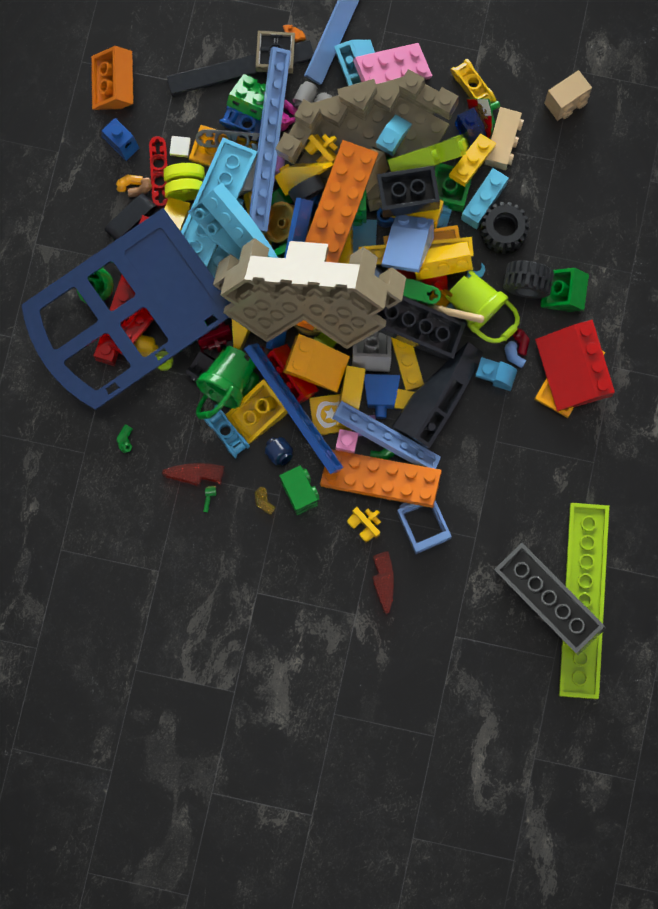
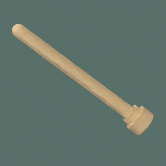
M418 302L448 316L478 323L484 322V316Z

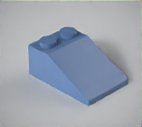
M407 215L396 216L391 226L382 260V267L419 273L434 239V220Z

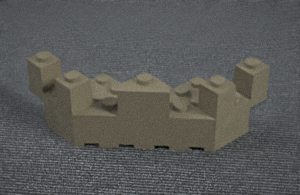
M409 69L404 77L376 84L375 79L343 87L337 89L339 95L313 103L303 99L294 115L295 124L289 134L284 132L275 150L279 157L292 164H295L301 152L304 154L298 164L317 163L316 160L322 153L318 150L314 155H311L306 151L305 146L310 141L308 137L311 134H318L321 138L326 134L329 138L332 136L337 138L334 144L338 149L333 151L336 155L342 140L367 149L374 148L384 152L377 148L376 141L389 121L395 115H398L412 123L393 157L400 156L439 143L449 127V123L437 118L434 114L437 113L450 120L459 104V96L441 87L440 91H437L425 84L424 77ZM384 152L385 155H387V156L393 158L391 155H389V154H387L386 152ZM332 167L319 175L325 186Z
M254 238L242 247L239 260L230 254L218 263L213 286L221 290L220 295L231 302L225 306L223 313L266 342L305 320L348 349L386 326V320L377 315V313L382 311L384 307L389 309L402 301L406 277L394 268H390L380 274L379 278L375 276L378 257L364 247L351 254L349 264L326 262L329 248L328 244L290 241L286 259L267 257L269 248Z

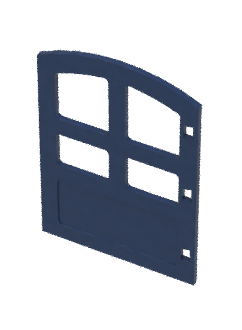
M162 208L22 304V310L29 337L46 368L68 392L81 402L97 410L229 319L230 317L223 312L225 306L231 302L220 295L221 290L213 286L215 278L166 210ZM109 263L115 264L135 292L133 298L114 311L108 309L88 281L91 275ZM72 288H75L95 314L98 321L59 349H53L45 331L40 311ZM142 308L148 310L168 338L166 344L147 357H143L121 327L123 321ZM214 315L217 320L207 327L204 321ZM104 334H108L129 362L130 368L99 390H94L73 374L65 366V361ZM165 349L168 354L158 360L155 355ZM116 383L119 388L109 394L106 389Z

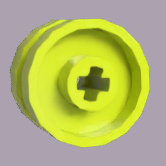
M179 163L164 168V181L167 182L164 185L165 197L181 201L195 200L205 178L204 167L195 163Z

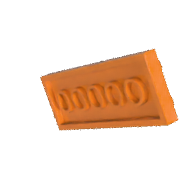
M338 450L332 451L342 464L343 469L330 474L326 467H324L320 482L321 487L434 508L442 474L440 469Z

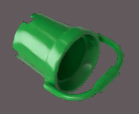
M227 346L226 349L223 347L208 370L202 373L196 380L197 387L204 394L196 408V416L200 420L211 418L223 406L234 409L240 407L243 400V392L256 368L251 358L249 361L246 360L244 357L246 353L231 346ZM207 397L218 403V406L212 411L201 412Z

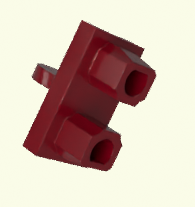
M223 322L215 330L208 332L197 341L201 350L216 348L219 353L221 352L220 346L226 345L227 341L232 340L233 337L229 325H225Z

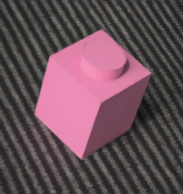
M340 429L336 450L355 454L358 433Z

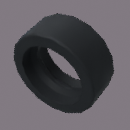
M315 175L297 184L288 193L295 204L296 198L306 200L314 198L324 191L325 185L320 176Z

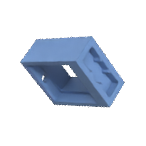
M436 501L432 511L442 533L419 543H416L404 514L423 506L403 503L399 506L400 509L397 510V514L415 554L451 539L452 536Z

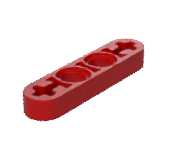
M156 136L149 142L152 200L157 208L162 209L165 208L168 201L164 191V185L167 182L162 186H158L155 184V180L158 177L164 178V168L168 166L167 146L162 137ZM156 142H160V145H163L160 146V154H157ZM157 159L164 161V165L161 168L154 166V162ZM159 191H162L163 203H159V200H156L159 199Z

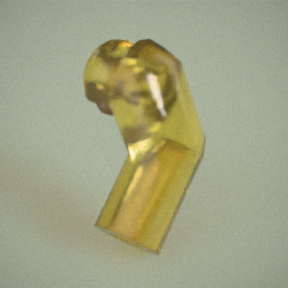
M259 487L255 491L256 505L271 515L276 507L268 502L267 489Z

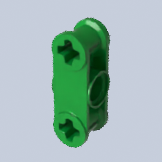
M406 279L403 296L416 302L433 305L440 300L441 292L434 286L417 280ZM434 291V295L437 297L431 301L427 293Z

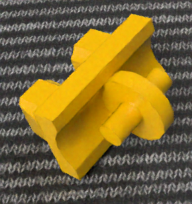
M311 134L308 137L310 141L305 146L306 151L311 155H314L318 150L322 153L316 160L317 163H334L337 155L333 151L338 149L334 144L337 138L335 136L329 138L326 134L321 138L318 134Z
M356 507L347 523L353 529L360 523L366 527L359 534L365 542H368L373 537L377 538L380 535V531L373 525L372 521L377 526L381 523L377 518L380 512L376 510L373 513L368 508L364 511L368 515L367 518Z

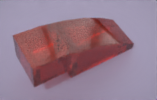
M193 463L164 469L162 475L166 478L196 486H201L202 479L221 484L225 468L215 464Z
M386 551L373 556L379 575L372 577L384 613L388 615L392 604L394 583L392 563L389 553Z

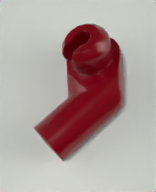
M517 328V331L512 335L519 344L517 354L526 356L530 339L524 330Z

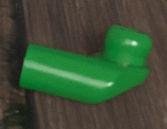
M126 424L116 439L118 447L123 453L132 450L128 437L133 428Z

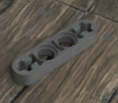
M203 129L196 134V142L203 147L218 148L220 144L218 137L220 134H225L228 140L237 143V137L243 135L247 139L244 146L255 151L258 150V143H252V147H249L251 142L250 136H253L252 140H258L260 133ZM206 133L207 137H213V133H216L214 137L215 144H212L213 140H207L206 143H204V140L200 139V136Z

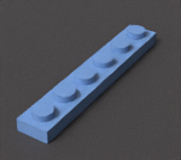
M341 401L338 404L332 419L414 465L436 469L441 456L347 403Z

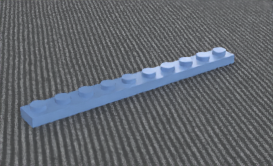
M274 46L270 50L249 216L262 233L268 231L277 161L275 148L280 138L291 53L289 50Z

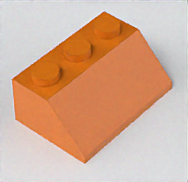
M113 46L91 56L92 109H123L132 105L134 98L132 51Z

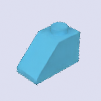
M395 115L377 139V148L393 157L412 123Z

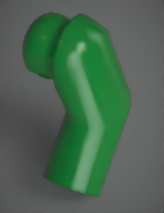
M255 372L250 377L243 392V397L259 383V376Z
M386 448L382 451L371 450L370 457L386 460L395 455Z

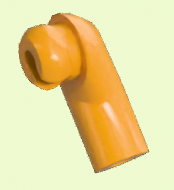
M125 175L117 180V191L125 192L130 184L141 185L143 176Z

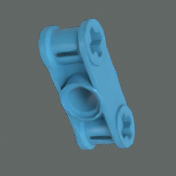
M222 410L211 418L204 419L234 458H237V454L242 450L250 447ZM228 427L231 429V432L228 435H222L220 433L221 429Z

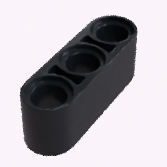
M142 193L105 227V231L114 240H117L139 225L142 215L150 217L157 206Z

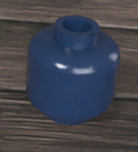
M272 437L267 441L265 454L275 465H285L292 459L293 448L283 437Z

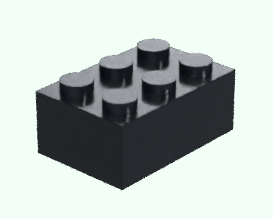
M434 165L377 174V186L383 218L440 208Z

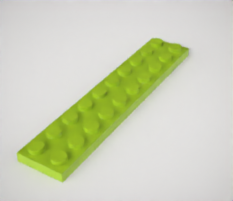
M570 503L565 586L603 624L609 506ZM602 633L579 655L562 640L560 697L599 699Z

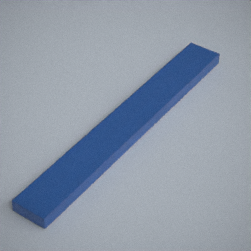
M296 198L284 255L285 259L290 241L305 242L314 201ZM287 330L268 341L266 348L275 349L283 346Z
M256 343L244 348L328 472L333 474L343 469L340 461L260 345Z

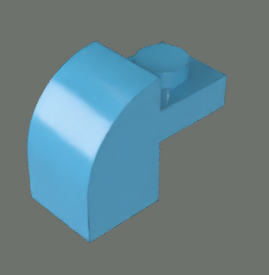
M481 357L475 377L493 382L492 386L511 391L517 369L501 361L498 363Z

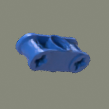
M229 106L226 107L227 111L223 119L219 121L222 126L234 131L260 133L261 120ZM245 122H250L252 126L249 128L243 127V124Z

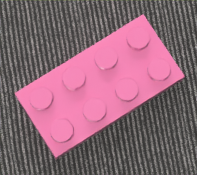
M419 43L358 56L353 60L362 82L375 79L376 84L404 77L408 69L421 75L425 80L432 77Z

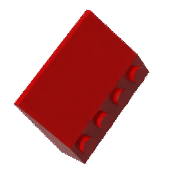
M593 320L574 324L535 339L557 412L613 396L615 393Z

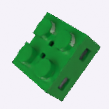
M243 74L230 92L226 105L261 120L266 84L257 83L256 79Z

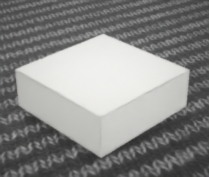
M172 136L170 156L188 158L191 139Z

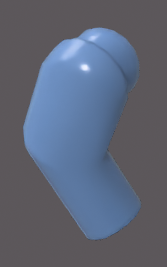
M510 341L505 345L504 349L506 359L522 368L526 360L518 356L517 344L514 341Z

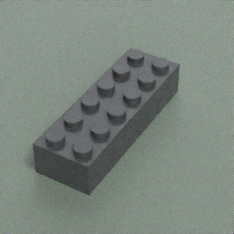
M523 543L494 569L577 655L584 651L606 629L594 614Z

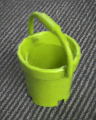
M470 270L468 273L471 277L463 276L449 291L453 295H446L445 298L456 310L484 316V322L482 323L466 320L468 328L483 340L490 343L507 341L517 331L520 317L517 309L508 300L507 295L501 291L497 292ZM505 303L514 314V325H511L500 338L487 337L479 329Z

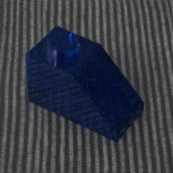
M474 107L457 116L455 126L460 134L467 138L469 148L480 134L487 137L484 124Z

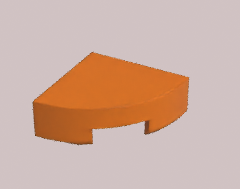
M283 25L284 32L295 33V43L306 40L303 31L292 25Z

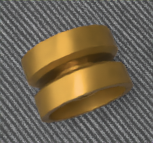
M281 201L271 206L268 231L265 233V236L270 241L279 244L287 243L295 205ZM310 217V221H309V226H308L307 235H308L310 226H311V224H312V222H311V217Z

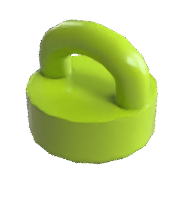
M161 351L155 356L160 360L168 353ZM173 357L159 366L158 369L161 371L169 370L173 365Z

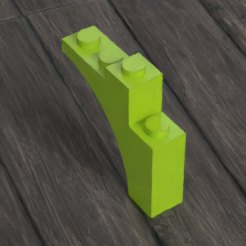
M461 134L388 159L391 172L435 166L466 155L469 143L467 138H464V135Z

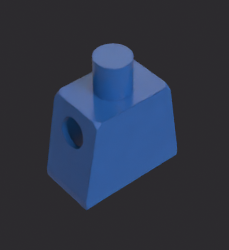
M116 118L101 132V137L126 161L139 149L134 136Z
M365 374L364 388L367 407L375 408V418H387V409L395 407L400 375Z

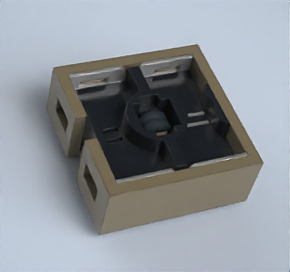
M258 31L256 72H268L270 50L274 46L291 51L288 73L293 74L295 33Z

